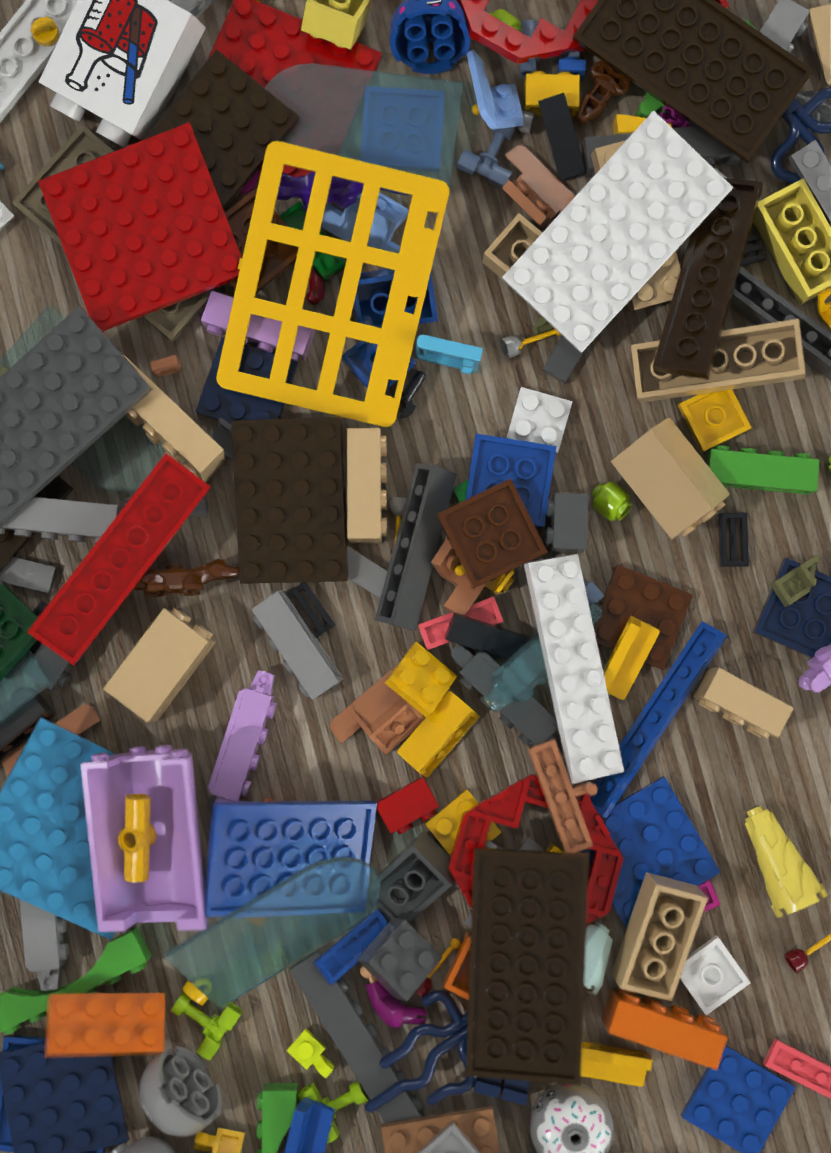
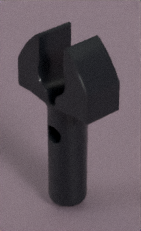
M418 371L404 393H402L400 403L405 400L406 408L400 414V419L411 416L416 410L412 398L426 378L425 373L422 371Z

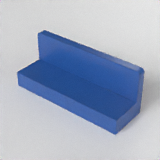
M304 1097L294 1109L285 1153H325L335 1109Z

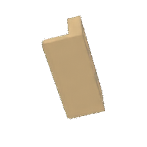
M831 4L811 8L809 10V18L826 86H831Z

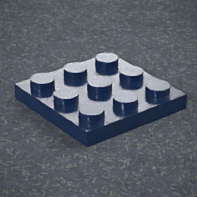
M222 337L195 412L217 421L221 417L230 424L231 421L280 419L285 403L225 389L217 383L216 377L225 340ZM244 345L239 372L269 379L275 354ZM291 360L286 383L292 384L298 362Z
M784 558L775 580L799 566L800 563ZM815 570L816 586L811 587L810 592L787 607H784L771 588L753 633L813 658L817 650L831 643V577Z

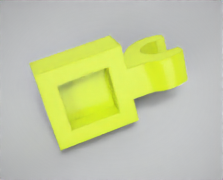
M307 1028L303 1030L287 1049V1052L306 1070L313 1064L324 1078H327L334 1070L335 1065L322 1054L326 1046Z

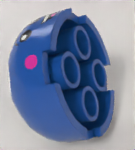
M404 0L394 12L390 23L391 52L398 62L401 61L412 67L413 72L420 74L442 73L454 68L453 64L461 59L463 55H467L470 47L469 30L463 9L456 0ZM428 42L434 43V55L438 59L437 61L425 62L429 55Z

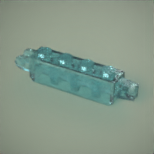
M591 604L589 608L594 625L603 612L601 607ZM538 633L492 674V682L495 686L484 700L494 712L501 710L512 702H525L534 694L533 688L538 684L542 685L548 681Z

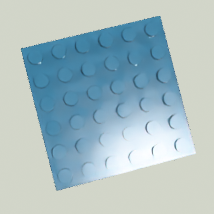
M40 717L0 790V891L112 940L115 932L98 931L81 763L90 761L93 754L108 753V756L116 755V753Z

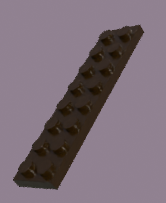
M724 178L733 189L692 232L653 363L654 371L709 380L762 192V182Z

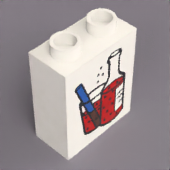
M77 0L40 77L39 83L56 92L50 104L51 107L80 122L87 109L102 118L96 130L97 133L122 147H126L132 135L141 140L164 113L206 27L190 12L168 0Z

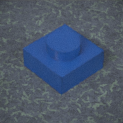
M576 57L559 59L556 74L570 72L573 75H580L579 82H582L585 74L586 60H579Z

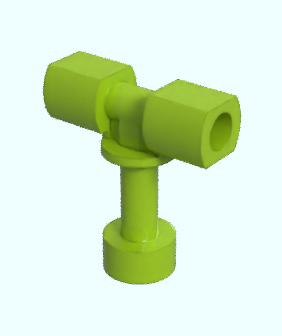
M183 992L170 1011L178 1017L183 1012L205 1028L202 1033L206 1037L196 1052L210 1061L222 1044V1037L227 1030L231 1031L243 1010L234 1003L229 1002L220 1017L214 1014L210 1018L190 1004L191 998Z
M358 1080L349 1085V1092L332 1101L328 1097L322 1099L314 1083L305 1086L297 1094L300 1102L304 1097L333 1107L335 1109L333 1119L336 1118L337 1110L353 1102L360 1106L370 1100ZM334 1120L332 1121L327 1144L337 1139L340 1134Z

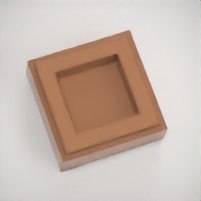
M176 355L150 362L152 371L157 377L179 372L183 369L181 361Z

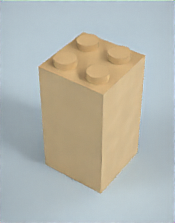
M670 417L650 429L611 461L671 540L679 534L685 537L699 524L710 519L725 506L723 500L730 495Z
M164 608L103 690L147 723L158 721L216 644L211 639L213 634L201 625L196 624L193 626L189 623L192 618L180 609L173 608L169 610Z

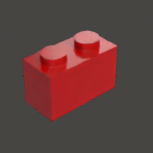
M423 776L375 802L377 804L376 808L390 833L392 834L397 831L399 835L413 827L411 822L420 817L422 821H425L437 814L435 809L439 807Z

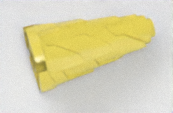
M761 805L747 811L748 817L745 818V827L756 851L757 861L765 879L766 890L775 916L777 918L782 917L783 914L780 909L783 908L787 915L818 902L817 893L822 898L828 896L823 884H820L794 844L788 839L773 812L769 811V809L763 810Z

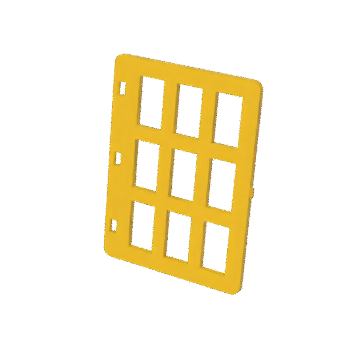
M280 141L271 142L265 152L243 258L239 260L238 269L240 271L218 367L217 383L225 389L382 427L393 425L396 421L447 206L449 197L448 185L444 181ZM284 165L316 172L303 230L272 223ZM332 177L364 184L351 242L319 235ZM381 188L412 195L399 254L367 246ZM428 212L437 213L434 230L425 228ZM268 240L299 247L286 305L255 298ZM315 252L347 259L334 317L303 310ZM363 263L395 271L382 328L350 321ZM408 296L418 297L414 315L405 312ZM251 314L282 321L269 379L239 372ZM299 326L330 333L317 390L286 383ZM346 337L377 344L364 402L333 394ZM389 379L398 380L394 398L385 395Z

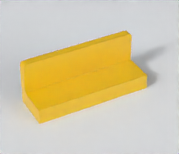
M630 616L603 668L608 694L625 700L660 633L658 628Z
M448 691L432 714L422 721L398 749L397 753L417 772L428 779L480 716L452 691Z
M582 1041L581 1077L639 1087L644 1086L646 1070L651 1071L653 1061L648 1052Z

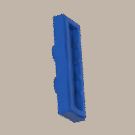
M379 909L371 912L313 962L329 985L334 984L358 963L357 959L388 924Z

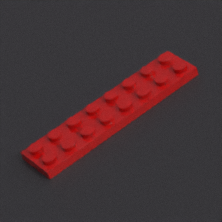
M165 453L31 626L28 633L74 666L211 487Z

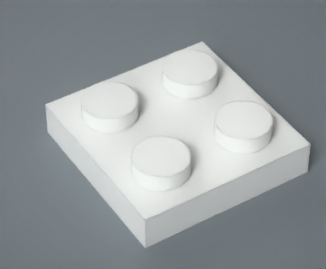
M521 387L506 438L557 446L555 454H558L573 401Z
M717 935L687 956L680 976V980L705 1015H708L751 983Z

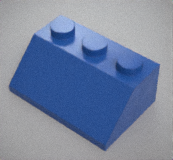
M381 269L361 273L354 302L357 323L382 328L394 270ZM431 273L419 324L438 321ZM408 296L405 312L414 315L418 297Z

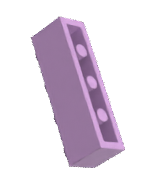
M211 290L201 318V322L207 328V332L216 336H221L222 333L226 334L233 297ZM251 314L245 345L247 342L256 344L257 349L272 353L273 350L276 351L282 321ZM303 326L298 327L291 360L297 362L298 359L305 361L315 329Z

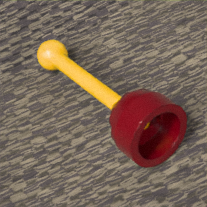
M831 933L805 951L792 949L785 953L784 958L790 968L796 974L804 970L808 965V956L831 941Z
M452 938L450 940V946L441 955L442 959L415 991L422 998L432 988L430 977L454 949L460 947L459 939Z

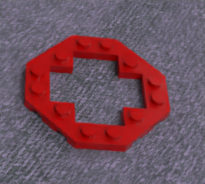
M490 0L456 1L463 9L469 37L512 62L519 64L527 62L531 58L540 57L544 59L559 56L562 52L584 51L585 48L573 41V36L599 0H580L565 31L541 18L531 38L485 12L484 10Z
M529 774L462 814L448 868L471 910L474 848L484 847L491 822L518 829L525 802L548 808L537 775ZM583 794L576 797L593 844L588 849L595 850L588 874L587 925L610 912L624 858L614 844L589 795Z

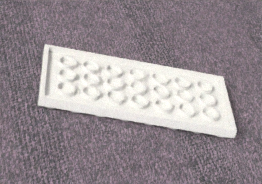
M653 111L501 279L582 353L733 187Z

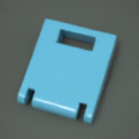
M420 335L418 337L416 354L419 360L461 369V373L468 375L471 372L478 373L483 348L427 335Z

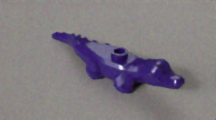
M316 172L300 177L282 173L277 200L301 198L303 203L302 209L307 212ZM332 177L327 203L335 202L342 209L356 203V196L362 193L364 184ZM383 188L380 189V190L387 191V192H391V193H395V194L408 195V194H404V193H400V192H396V191H391V190H387V189H383Z

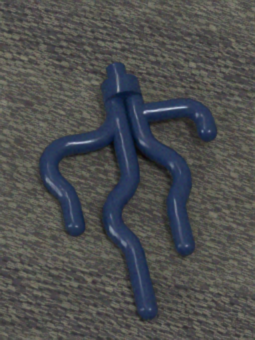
M831 87L819 91L804 106L794 98L781 116L789 125L790 132L787 139L775 150L770 162L772 172L781 181L793 184L801 180L797 173L787 171L781 165L782 158L795 146L799 136L806 144L816 140L825 155L822 144L811 131L820 134L831 133V122H818L812 117L811 113L826 99H831Z
M444 990L432 991L423 997L422 1003L428 1007L437 1001H441L453 1021L446 1026L421 1024L414 1027L407 1034L403 1044L381 1058L379 1064L383 1069L390 1067L411 1052L417 1040L423 1035L437 1038L450 1037L429 1052L424 1071L418 1078L403 1079L365 1104V1110L368 1113L376 1111L402 1092L416 1091L425 1087L432 1080L438 1059L456 1046L460 1059L466 1067L468 1011L462 1015L453 997ZM467 1076L460 1083H448L440 1087L427 1097V1103L433 1106L450 1095H462L470 1091L475 1086L478 1077Z

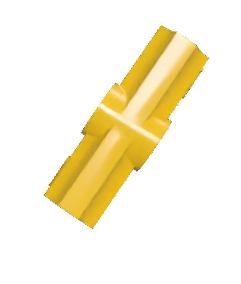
M132 793L126 795L125 829L119 833L118 842L120 848L124 851L125 881L132 883L149 880L150 846L156 841V831L150 824L151 797L149 794Z

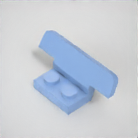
M473 49L469 51L467 58L478 109L486 124L492 130L523 126V114L515 83L490 87L483 61Z
M362 193L356 196V203L345 208L344 212L326 203L321 227L340 239L351 242ZM379 193L367 246L399 254L400 246L390 240L398 226L406 219L409 209Z

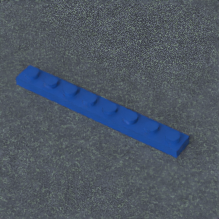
M703 621L700 623L620 743L619 749L624 772L600 777L594 782L597 786V793L589 795L596 811L603 817H608L727 638L723 632Z

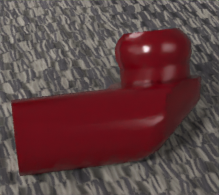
M312 268L309 279V293H307L306 299L310 304L317 305L325 297L326 284L324 279Z

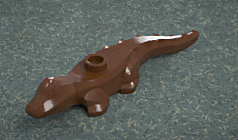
M603 61L597 62L591 69L595 85L581 99L575 118L576 122L580 125H584L592 119L599 117L604 112L607 101L612 95H622L628 90L630 80Z
M216 559L193 569H183V565L177 564L168 565L164 570L150 569L146 571L132 590L144 591L145 597H162L172 593H179L181 596L200 595V590H204V584L213 580L239 577V567L228 566L222 559Z

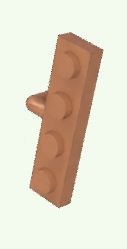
M555 739L527 748L564 852L576 853L592 847L593 844L576 797L583 794L595 795L597 793V786L589 782L571 785Z

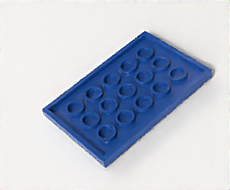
M374 801L214 802L204 888L205 917L364 910L377 804Z

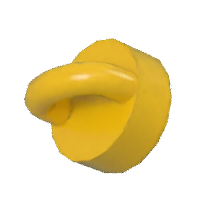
M48 17L36 19L30 29L35 41L45 47L55 44L60 36L56 23Z
M204 975L196 977L193 982L188 980L182 987L183 992L199 1005H204L209 999L207 993L211 988V980ZM200 983L205 984L202 989L198 987Z

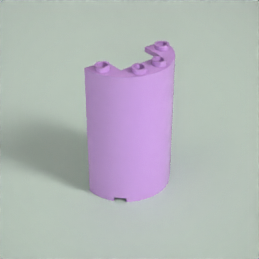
M161 745L155 747V750L147 751L146 746L129 748V753L108 756V753L91 755L90 761L81 763L98 931H126L137 922H177L178 930H205L209 925L208 917H205V881L192 754L187 749L173 750L172 745ZM144 793L149 794L151 797L150 824L156 831V841L150 846L149 880L132 883L125 881L124 851L120 848L118 836L121 830L125 829L126 795Z

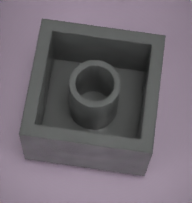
M555 493L547 503L546 519H549V527H547V530H544V546H548V553L581 554L587 550L588 494Z
M392 918L357 961L394 998L408 1001L442 957L405 919Z

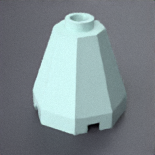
M598 922L594 925L591 923L586 925L584 986H586V989L584 991L590 995H596L602 986L613 941L608 935L610 930Z

